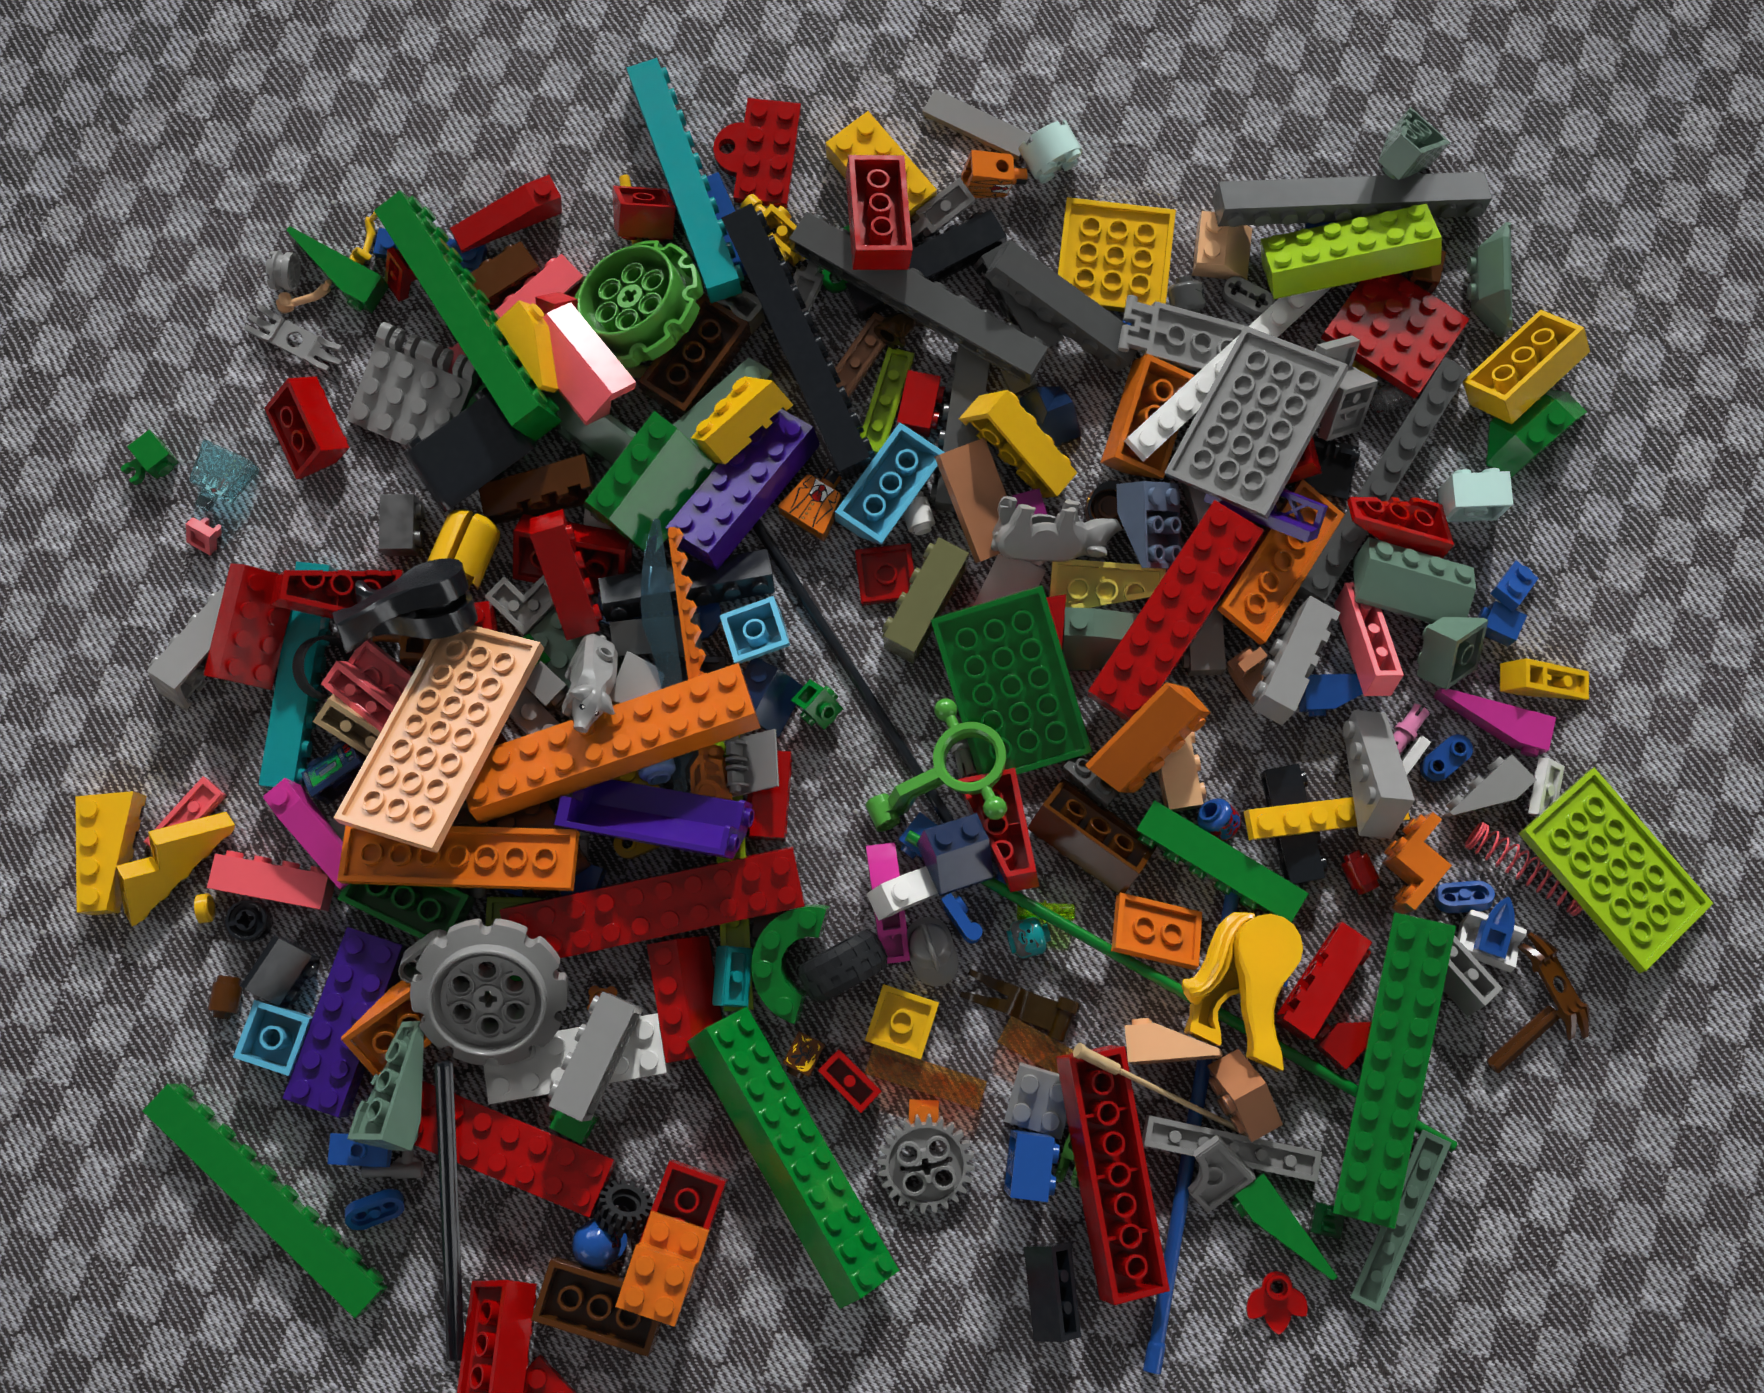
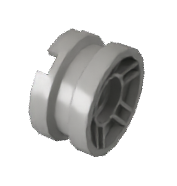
M271 251L269 256H272V258L267 259L266 274L270 276V279H267L268 287L274 290L284 288L286 291H295L300 281L301 268L298 255L292 252L282 254L281 251Z

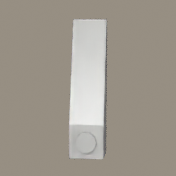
M925 866L884 882L866 895L880 921L939 894Z

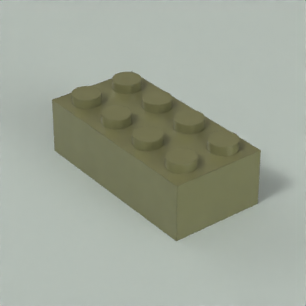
M938 537L935 544L930 543L923 555L922 568L916 567L909 580L911 584L908 593L902 592L895 605L897 608L894 618L888 617L881 631L883 632L884 649L913 664L916 662L933 631L931 619L941 616L968 567L969 552Z

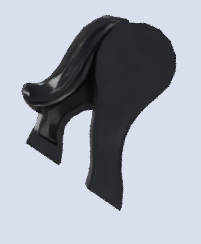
M451 558L427 561L414 566L397 580L378 590L369 588L363 580H357L355 583L357 604L332 613L345 653L348 654L356 650L368 639L379 635L395 634L419 639H441L454 636L472 627L478 620V614L472 594L467 591L469 583L463 563Z

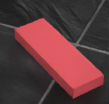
M203 776L154 830L207 817L227 795L207 777ZM148 836L143 842L150 847Z

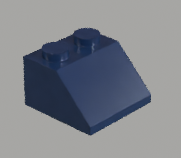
M759 658L750 660L743 675L758 717L760 729L764 731L776 729V737L779 738L796 707L791 699L801 690L803 685L780 669Z
M977 813L925 829L916 844L939 896L991 880L994 877L989 838Z

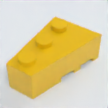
M746 376L740 378L732 386L733 390L728 396L715 405L714 412L698 424L696 432L691 439L712 462L728 463L752 442L749 436L762 425L767 429L773 423L770 418L784 407L787 411L793 406L774 381Z

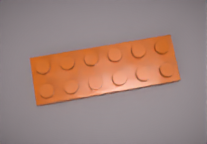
M1304 479L1298 481L1291 492L1328 506L1318 537L1312 541L1304 542L1268 527L1217 607L1221 614L1259 645L1266 643L1345 515ZM1287 498L1279 509L1283 513L1292 510ZM1296 502V504H1297L1298 507L1301 506V505H1303V504H1300V503ZM1308 506L1300 509L1304 521L1314 524L1318 510Z

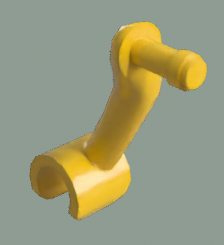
M375 212L370 217H365L366 239L363 249L356 247L350 255V259L363 266L365 260H370L372 257L369 253L376 236L374 220L378 217Z

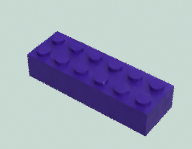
M780 409L770 418L773 423L767 429L762 425L749 436L752 442L728 463H719L665 527L667 532L669 527L680 528L684 536L678 547L716 570L720 568L820 446L814 427L783 409Z
M346 928L282 1099L338 1118L349 1116L366 1067L344 1044L341 1037L391 987L398 983L400 978L398 969L404 952L409 948L408 946L354 928Z

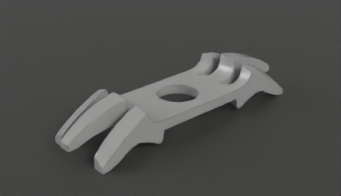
M258 304L257 309L276 322L275 325L252 314H249L247 317L269 334L267 335L247 324L244 327L246 331L303 359L313 367L326 372L330 369L326 364L314 359V356L331 364L340 365L342 363L340 359L320 348L322 345L326 349L340 352L342 349L341 345L330 342L285 320L282 316L273 313L261 304ZM299 333L302 335L303 341L299 346L291 347L288 345V338L291 334Z

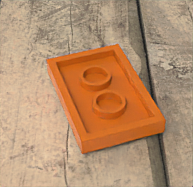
M1120 892L1116 896L1111 951L1195 970L1199 967L1203 912Z

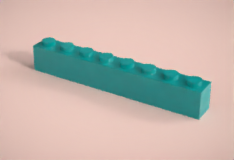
M296 561L295 570L336 571L331 565ZM294 610L290 611L281 649L259 779V786L271 790L284 778L302 787L305 786L301 773L306 770L307 758L312 754L313 744L310 738L312 729L314 730L317 725L313 720L317 716L315 712L316 702L320 701V699L308 696L299 688L294 679L292 664L294 655L303 642L313 637L331 635L329 629L330 618ZM326 640L315 642L307 651L304 659L305 676L309 684L320 693H322L320 685L321 674L326 670L325 647L330 644Z

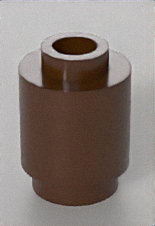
M217 975L216 982L212 984L207 1010L213 1012V1018L231 1020V1015H238L243 990L240 987L241 978Z

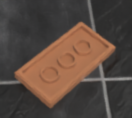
M984 437L935 456L975 563L1000 554L999 551L991 550L992 532L999 519L997 510L999 502L1003 496H1007Z

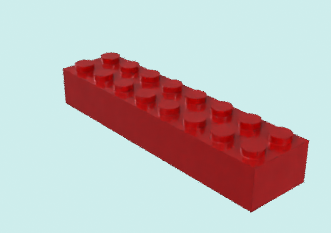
M1214 500L1089 688L1087 697L1128 722L1167 682L1260 541L1264 529Z
M1108 1045L1091 1049L1119 1063L1122 1069L1130 1072L1125 1046ZM1073 1053L1057 1056L1056 1061L1099 1298L1112 1305H1118L1170 1291L1132 1082L1120 1074L1113 1075L1081 1058L1077 1059L1073 1056Z
M422 1081L421 1122L418 1129V1138L414 1145L438 1155L435 1086ZM454 1094L458 1164L593 1219L600 1192L608 1184L617 1163L614 1159Z

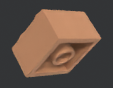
M1239 1048L1207 1066L1212 1076L1208 1080L1215 1094L1221 1097L1217 1100V1103L1225 1116H1232L1230 1118L1231 1122L1239 1134L1244 1132L1249 1140L1253 1142L1283 1125L1266 1082Z

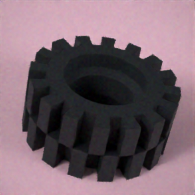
M616 1180L611 1181L610 1186L606 1184L600 1192L594 1213L596 1214V1222H601L599 1227L602 1230L607 1227V1233L610 1235L613 1232H617V1237L622 1238L624 1233H626L627 1238L633 1237L634 1233L636 1235L641 1234L653 1205V1199H649L651 1194L648 1191L643 1193L645 1187L640 1185L636 1188L634 1187L636 1182L630 1181V1184L627 1185L626 1180H620L619 1185ZM622 1205L628 1207L633 1212H624L615 1206Z

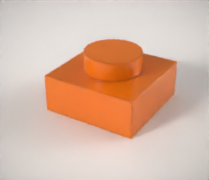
M909 1099V1122L911 1124L915 1123L916 1114L919 1115L921 1122H925L927 1115L931 1114L932 1122L936 1123L939 1117V1100Z

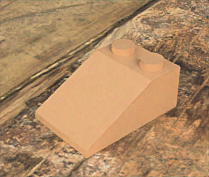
M1149 1018L1132 1019V1025H1124L1128 1062L1132 1065L1218 1059L1223 1057L1222 1051L1219 1048L1159 1024L1152 1023V1020Z

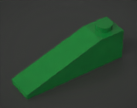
M289 226L286 231L294 242L348 300L346 303L359 312L364 309L372 314L389 288L384 278L378 273Z
M1258 1172L1255 1175L1256 1180L1232 1196L1234 1201L1231 1204L1241 1218L1246 1216L1250 1221L1325 1277L1331 1280L1338 1277L1265 1174Z

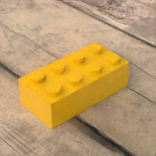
M869 111L825 142L827 159L845 180L848 155H904L910 224L914 221L912 217L916 214V211L937 195V189Z
M1539 310L1464 379L1463 385L1469 405L1513 424L1590 352L1585 328L1546 311Z

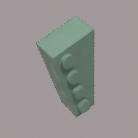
M1410 107L1388 133L1378 162L1384 166L1382 170L1387 176L1400 180L1428 169L1451 142Z
M748 357L673 425L699 448L691 439L696 432V427L714 412V407L720 400L728 396L733 390L732 386L744 376L774 381L773 372Z

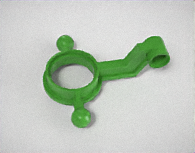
M948 698L939 700L935 704L934 713L939 720L946 722L949 729L942 734L935 745L933 752L934 768L895 786L890 796L886 793L879 794L866 802V809L876 830L884 832L897 826L901 821L899 816L910 810L917 797L943 784L963 794L974 795L981 793L985 800L983 805L984 814L992 820L1001 819L1006 814L1007 805L1001 797L995 796L992 787L1002 776L1007 759L1005 745L999 734L991 727L982 723L965 722L959 724L956 718L957 706L955 702ZM980 738L990 743L995 749V765L991 772L979 781L961 782L954 779L946 770L948 752L957 742L963 739Z

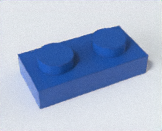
M1516 560L1490 594L1513 612L1524 600L1538 580V577L1528 567Z

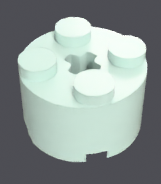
M1063 120L1062 125L1056 121L1041 128L1031 135L1033 139L1031 143L1027 145L1024 141L1019 147V152L1033 177L1039 179L1041 184L1050 181L1055 176L1054 172L1061 168L1064 171H1068L1079 163L1077 158L1082 153V148L1066 120Z

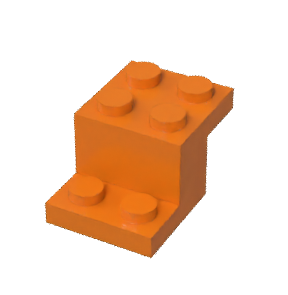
M1434 812L1425 816L1420 814L1416 819L1412 818L1402 830L1405 835L1398 841L1394 840L1384 851L1387 857L1382 863L1408 884V886L1403 885L1393 897L1396 902L1391 908L1397 913L1406 914L1415 911L1452 866L1424 842L1442 820Z
M651 1211L642 1240L635 1246L615 1307L675 1327L686 1294L691 1290L710 1230Z

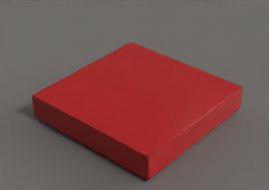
M911 543L855 550L861 606L897 602L902 592L908 593L911 584L909 580L914 572Z

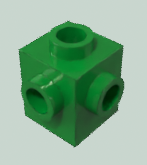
M811 679L791 699L802 711L799 716L811 727L816 724L824 730L835 721L838 714L843 710L836 701L838 695L828 686L823 688Z

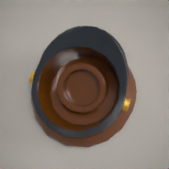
M1117 480L1105 481L1089 494L1084 510L1087 521L1103 518L1117 519L1122 529H1124L1117 513L1116 484H1122V482Z

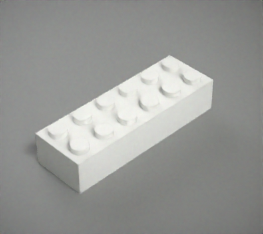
M658 1013L639 1017L609 1084L671 1073L670 1065L665 1061ZM580 1027L557 1031L550 1042L544 1047L532 1045L530 1057L524 1060L499 1065L496 1059H487L486 1064L483 1066L488 1104L548 1095L553 1083L556 1080L560 1082L565 1071L561 1069L563 1061L569 1052H574L578 1044L575 1041V1036Z

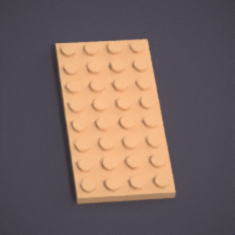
M474 625L454 636L432 639L336 812L334 819L340 824L438 853L544 650L543 645L538 641Z

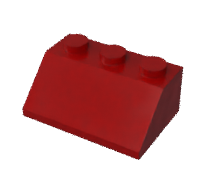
M317 376L288 378L264 408L296 480L337 463L349 449L347 439L343 435L336 415L332 411Z

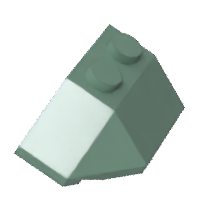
M1505 222L1477 248L1472 257H1469L1467 261V274H1471V283H1469L1467 288V299L1471 300V311L1498 337H1505L1513 328L1511 222Z

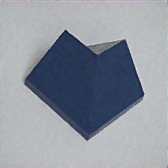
M1060 386L1035 387L1019 399L1020 405L1027 413L1034 416L1040 429L1053 439L1055 447L1081 438L1082 435L1074 402Z

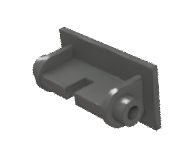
M1084 755L1070 759L1062 767V772L1066 774L1065 778L1069 779L1080 789L1085 787L1087 789L1085 794L1098 804L1097 806H1103L1106 809L1120 792L1085 766L1089 760Z

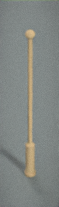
M1078 1043L1073 1050L1075 1058H1081L1113 1075L1120 1074L1236 1131L1231 1122L1122 1069L1119 1063L1087 1048L1084 1044Z

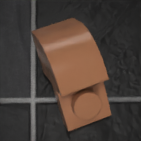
M1248 646L1227 662V669L1237 687L1253 705L1255 697L1252 694L1257 684L1264 678L1261 675V671L1268 655L1261 647L1253 651Z

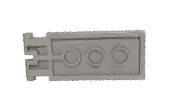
M1128 295L1123 321L1132 323V325H1122L1118 350L1128 352L1129 348L1142 351L1143 356L1150 354L1171 365L1199 372L1240 335L1245 325L1156 301L1152 305L1137 302V296Z

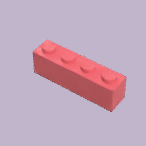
M1345 583L1334 605L1336 610L1341 612L1338 618L1363 695L1391 696L1404 674L1382 610L1355 602L1354 583Z
M227 850L226 855L215 853L207 888L329 912L335 884L321 867L311 866L310 871L300 869L301 864L283 861L282 866L271 864L272 859L255 855L253 861L243 859L244 853Z

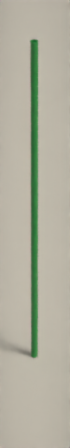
M910 830L905 841L917 847L916 844L920 835ZM993 877L991 880L980 883L1189 1002L1183 992L1182 985L1130 955L1111 951L1112 945L1024 894L1018 891L1010 892L1007 885ZM1220 1007L1218 1020L1247 1036L1244 1021ZM1278 1040L1283 1057L1356 1098L1358 1085ZM1417 1120L1416 1133L1420 1134L1423 1129L1451 1142L1449 1152L1452 1153L1457 1146L1456 1141Z

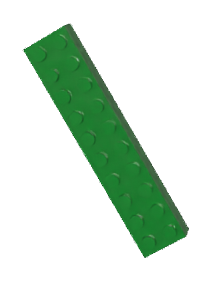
M399 190L376 208L374 212L510 425L536 442L562 422L557 414L559 407L550 396L546 397L544 392L538 389L496 325V322L500 319L499 315L494 310L491 311L487 306L490 303L489 299L480 289L477 290L474 286L476 279L467 268L463 269L460 263L463 259L453 247L450 248L446 243L449 241L446 233L440 227L435 226L434 221L436 218L428 207H422L413 195L408 197Z
M1393 913L1333 1205V1213L1393 1229L1396 1227L1456 930L1454 925Z
M748 1007L706 1027L689 1039L687 1042L838 1308L841 1309L863 1298L900 1271Z

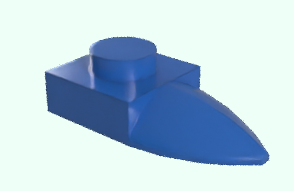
M1509 897L1502 899L1495 905L1486 921L1481 920L1473 949L1498 958H1506L1515 925L1514 908Z

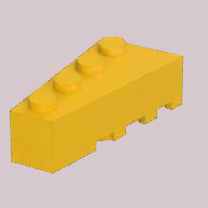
M1009 390L979 395L959 418L964 425H968L970 422L979 431L976 435L979 439L985 437L986 442L988 441L999 450L997 456L1002 461L1018 468L1016 474L1033 490L1040 488L1042 498L1058 497L1077 474L1076 470L1071 466L1069 458L1061 454L1055 447L1053 439L1040 429L1034 416L1025 411L1020 405L1018 397Z
M134 791L75 796L77 913L86 915L120 913L122 897L116 866L129 863L133 858V843L136 831L139 832L141 823L139 817L142 806H145L147 796Z

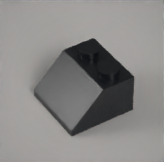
M274 935L240 987L279 1007H288L293 1005L302 993L300 988L306 979H311L318 970L319 965L317 963L321 957L291 938Z

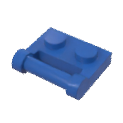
M952 893L943 897L940 905L963 939L969 944L977 943L982 936L983 929L978 923H971L966 915L969 909L959 895L954 898Z

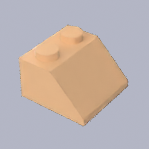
M1202 211L1196 229L1192 276L1226 280L1238 276L1247 280L1252 228L1248 225L1238 227L1218 226L1215 212Z

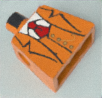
M971 150L961 173V180L974 198L1005 197L1008 195L1012 185H1026L1028 177L1027 168H1014V159L1011 154Z
M831 469L826 471L821 480L810 474L806 475L778 505L779 514L824 542L835 520V511L842 503V494L835 490L842 479L841 476Z

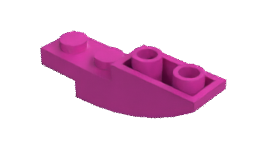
M895 842L866 846L871 890L884 882L900 876ZM905 910L880 921L874 912L877 936L888 955L887 964L910 961Z

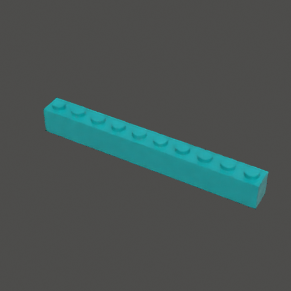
M657 58L626 67L634 94L698 270L702 276L710 303L742 293L740 282L744 281L741 267L739 264L735 266L732 259L736 258L732 243L731 241L726 243L723 237L728 235L722 219L717 220L715 214L719 213L715 198H709L707 192L711 191L706 174L700 175L699 170L703 169L698 152L692 153L691 148L695 147L690 131L684 132L683 126L687 125L682 109L676 110L675 105L679 104L674 88L669 89L667 86L671 81L666 67L661 68Z

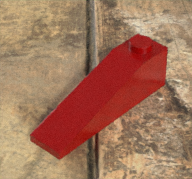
M546 175L520 186L450 227V232L461 253H464L561 214V195L550 175Z

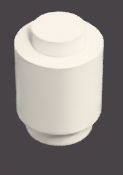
M920 491L903 514L908 531L915 532V535L926 534L935 525L928 498Z

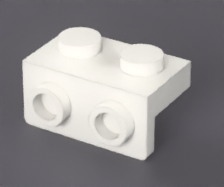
M1470 910L1460 922L1457 938L1478 961L1511 973L1516 968L1519 951L1517 946L1526 937L1527 930L1514 925V931L1505 959L1473 949L1481 920L1486 921L1488 914Z

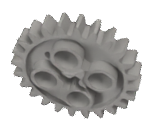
M916 1114L915 1123L913 1124L904 1118L903 1129L894 1125L895 1136L885 1135V1140L889 1145H880V1151L886 1156H880L877 1160L878 1164L884 1165V1167L878 1169V1176H887L882 1181V1187L892 1186L889 1191V1197L892 1198L898 1194V1205L901 1206L905 1201H908L909 1211H912L916 1205H920L921 1214L925 1213L927 1206H931L933 1212L937 1213V1204L940 1203L946 1210L949 1209L948 1199L950 1198L958 1203L959 1197L956 1192L967 1193V1187L963 1182H972V1176L967 1172L975 1170V1165L967 1162L974 1158L973 1151H965L970 1146V1141H960L964 1135L963 1130L961 1129L954 1133L953 1121L945 1127L943 1126V1116H940L935 1123L932 1122L931 1114L927 1115L925 1122H921L919 1115ZM941 1140L946 1144V1147L943 1151L935 1152L930 1148V1144L933 1141ZM905 1146H912L917 1152L913 1157L907 1158L900 1151ZM946 1157H952V1161L949 1162L941 1160H944ZM928 1158L930 1168L924 1169L922 1159ZM901 1166H911L906 1170H900ZM940 1170H948L952 1175L949 1180L940 1181L936 1178V1173ZM916 1175L922 1179V1183L919 1186L912 1187L906 1183L907 1178Z

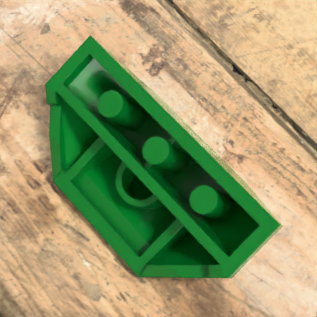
M1549 389L1513 424L1494 417L1489 422L1486 465L1489 468H1499L1500 472L1510 471L1512 479L1581 419L1587 411L1568 392Z

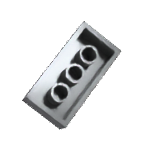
M602 992L600 997L596 995L593 998L588 1012L591 1013L587 1025L582 1024L575 1036V1041L578 1044L574 1052H569L561 1067V1069L565 1070L560 1082L556 1080L549 1091L548 1098L551 1099L549 1107L581 1122L592 1120L643 1008L606 992Z

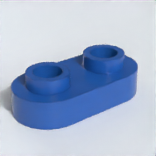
M1460 734L1452 735L1444 740L1422 759L1420 773L1423 778L1429 782H1440L1446 779L1472 756L1473 746L1471 741L1466 736ZM1455 744H1460L1462 746V753H1458L1455 751ZM1434 762H1438L1441 765L1440 771L1434 770Z
M1483 881L1444 883L1436 889L1434 904L1445 913H1463L1470 910L1485 911L1492 906L1495 891L1491 885Z
M385 1189L353 1201L345 1208V1224L353 1230H365L394 1219L404 1211V1196L398 1190Z

